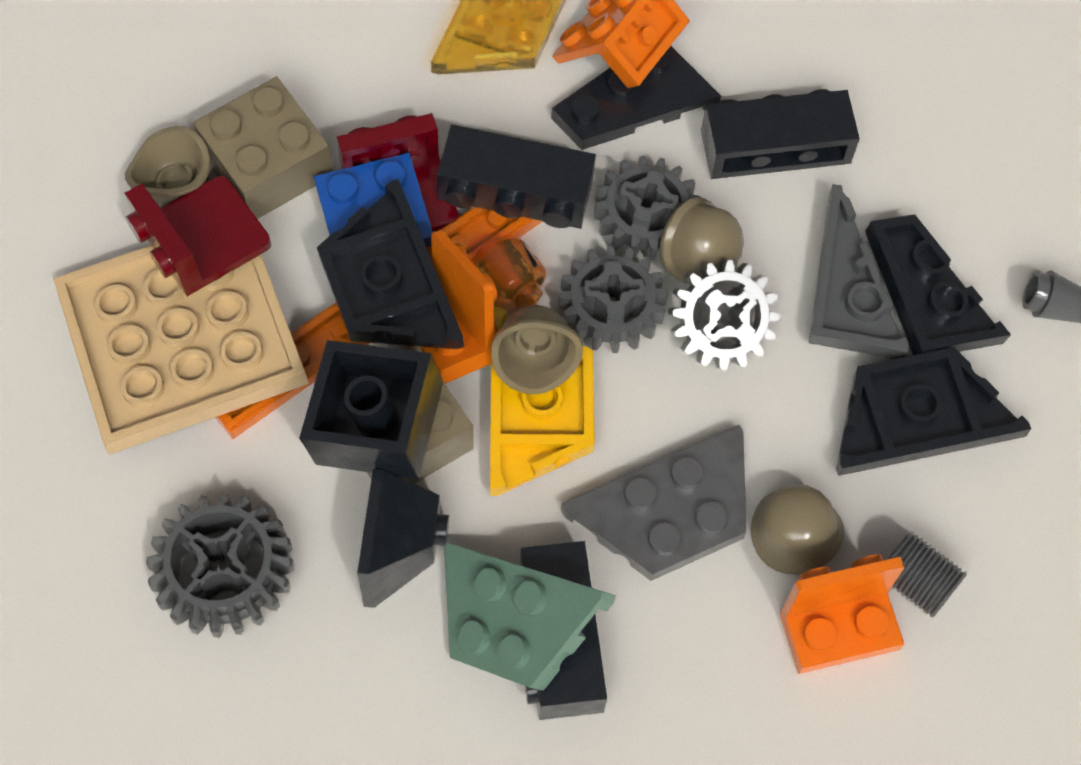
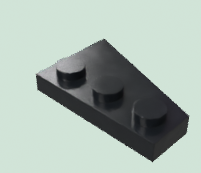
M670 46L639 86L627 88L610 67L554 106L551 111V119L581 150L634 134L635 129L659 120H662L665 124L680 119L681 113L700 107L705 111L706 105L719 102L721 95Z
M915 214L870 222L865 230V234L913 355L955 347L961 352L1004 344L1011 336L1001 321L994 323L979 305L983 299L971 285L966 288L949 267L950 257Z

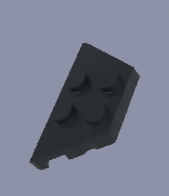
M398 179L390 181L384 187L386 194L368 210L362 206L348 219L343 229L333 232L316 247L350 341L445 349L463 348V335Z
M955 347L857 366L853 376L836 471L838 476L1023 438L1028 435L1031 426L1023 416L1017 419L997 399L999 392L986 378L978 376L973 371L971 363Z

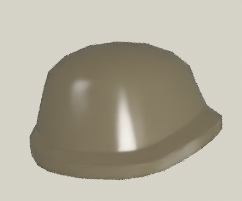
M184 126L167 127L153 133L145 140L126 169L125 180L131 189L143 183L157 205L162 208L208 182V175L211 170V156L203 139L192 129Z
M701 197L687 199L674 210L663 231L660 244L662 265L673 278L689 284L685 278L687 272H692L699 277L703 275V262H712L717 271L720 269L722 259H731L734 266H736L744 246L742 228L732 214L724 209L715 207L707 199Z
M539 305L518 308L506 318L501 329L494 336L491 349L494 370L506 385L518 392L535 395L546 393L560 386L575 372L582 359L583 343L580 336L569 327L565 318L556 310Z
M793 484L768 494L758 504L751 523V539L756 553L767 566L784 574H802L808 570L824 566L835 557L844 538L842 520L832 507L830 501L819 490L808 485Z

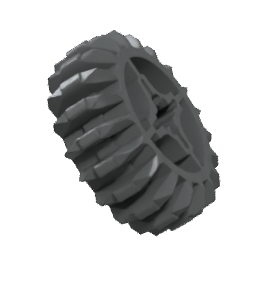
M222 492L218 498V504L211 506L208 498L200 495L198 499L200 509L191 512L188 506L180 504L178 510L182 520L177 523L172 519L164 518L162 523L165 532L169 536L152 537L151 545L158 554L147 557L146 565L150 571L155 572V574L149 577L148 585L153 592H160L156 598L159 608L161 610L172 609L170 618L176 625H180L189 619L190 631L198 635L206 624L209 623L213 637L220 638L224 631V624L231 623L235 634L241 635L244 632L241 620L250 617L254 624L262 625L264 622L260 611L262 606L269 610L278 611L280 603L272 592H289L290 582L283 575L294 571L293 559L286 556L292 551V544L290 538L281 537L284 532L282 522L279 519L269 521V509L263 504L252 511L250 498L243 495L235 506H232L229 495ZM228 530L223 536L217 538L205 536L213 532ZM254 541H257L264 550L263 564L256 579L250 576L247 567L243 565L246 558L250 555L248 548ZM188 551L193 555L198 565L190 575L193 581L186 589H183L179 583V568L185 553ZM229 558L233 570L229 567L220 570L218 566L217 571H213L209 559L213 562L221 559L224 564V559ZM223 591L239 593L228 599L212 600L218 593Z

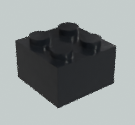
M327 340L299 437L315 465L372 473L373 469H380L399 477L419 479L443 386L442 377L432 354Z

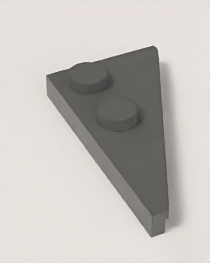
M832 184L828 199L808 343L893 359L906 357L909 350L906 337L901 338L891 314L893 304L889 294L880 284L881 275L867 242H862L854 222L856 213L853 205L844 194L842 186Z

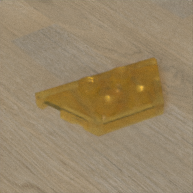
M461 0L431 60V72L439 75L535 68L566 0Z

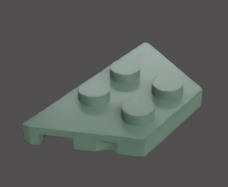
M446 543L444 552L450 658L529 688L544 691L560 671L562 661L567 656L572 655L586 637L581 632L598 609L608 611L614 603L616 595L461 546Z

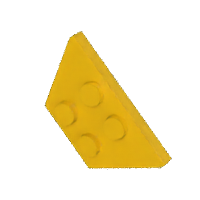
M494 307V321L499 331L508 317L507 310L501 307ZM583 345L582 359L575 372L555 389L536 395L525 394L510 388L498 377L493 363L491 364L490 496H499L594 452L592 349Z

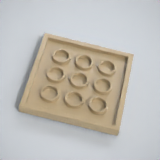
M151 245L53 278L102 441L109 455L309 384L261 255L188 297L172 275L165 279L150 255V251L153 250Z

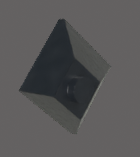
M373 469L357 570L364 607L375 608L434 564L436 546H446L450 517L448 514H441L440 495L380 469Z

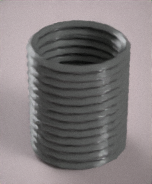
M914 531L906 535L888 558L901 557L904 569L894 583L893 589H897V592H901L902 596L905 595L906 599H910V602H914L915 606L923 609V613L929 614L930 618L938 613L967 575L966 571L962 572V568L954 565L953 561L949 562V558L940 555V551L936 552V548L927 545V541L923 542V538L914 535Z

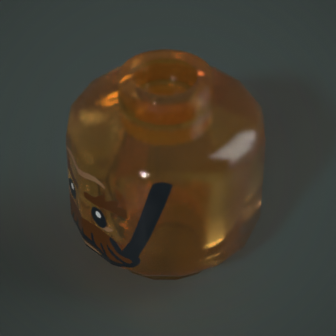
M494 238L486 243L475 255V266L481 273L486 272L489 274L495 284L497 300L494 301V307H501L509 311L515 308L535 305L542 297L543 291L540 288L546 279L545 267L521 239Z

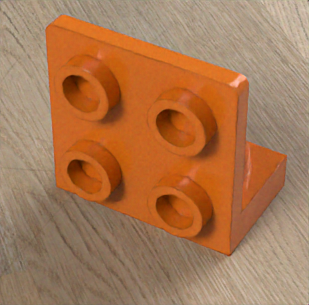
M590 0L586 5L588 13L581 21L571 25L561 35L560 41L562 44L552 57L560 64L599 53L627 88L636 87L642 83L690 20L674 0Z
M442 230L431 233L432 262L463 335L464 347L460 349L420 348L423 352L432 354L442 380L446 384L493 363L491 354L492 342L495 334L498 332L494 321V301L497 300V290L489 274L486 272L481 273L469 260L462 245L459 243L455 244Z
M875 554L856 560L851 564L852 568L832 572L830 567H818L808 570L799 576V580L795 582L780 612L798 674L901 650L905 643L888 596V592L904 569L901 557L884 560L883 555Z

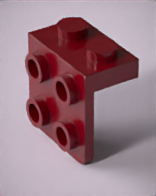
M433 113L422 116H404L393 123L373 128L360 127L350 131L348 134L337 136L341 169L409 153L432 231L441 230L457 220V208L447 201L438 200L437 173L441 160L438 148V128Z
M218 176L162 208L157 205L143 183L124 193L132 211L125 218L140 243L148 240L153 247L150 255L165 279L172 275L187 297L263 254L271 247L269 234L226 177Z

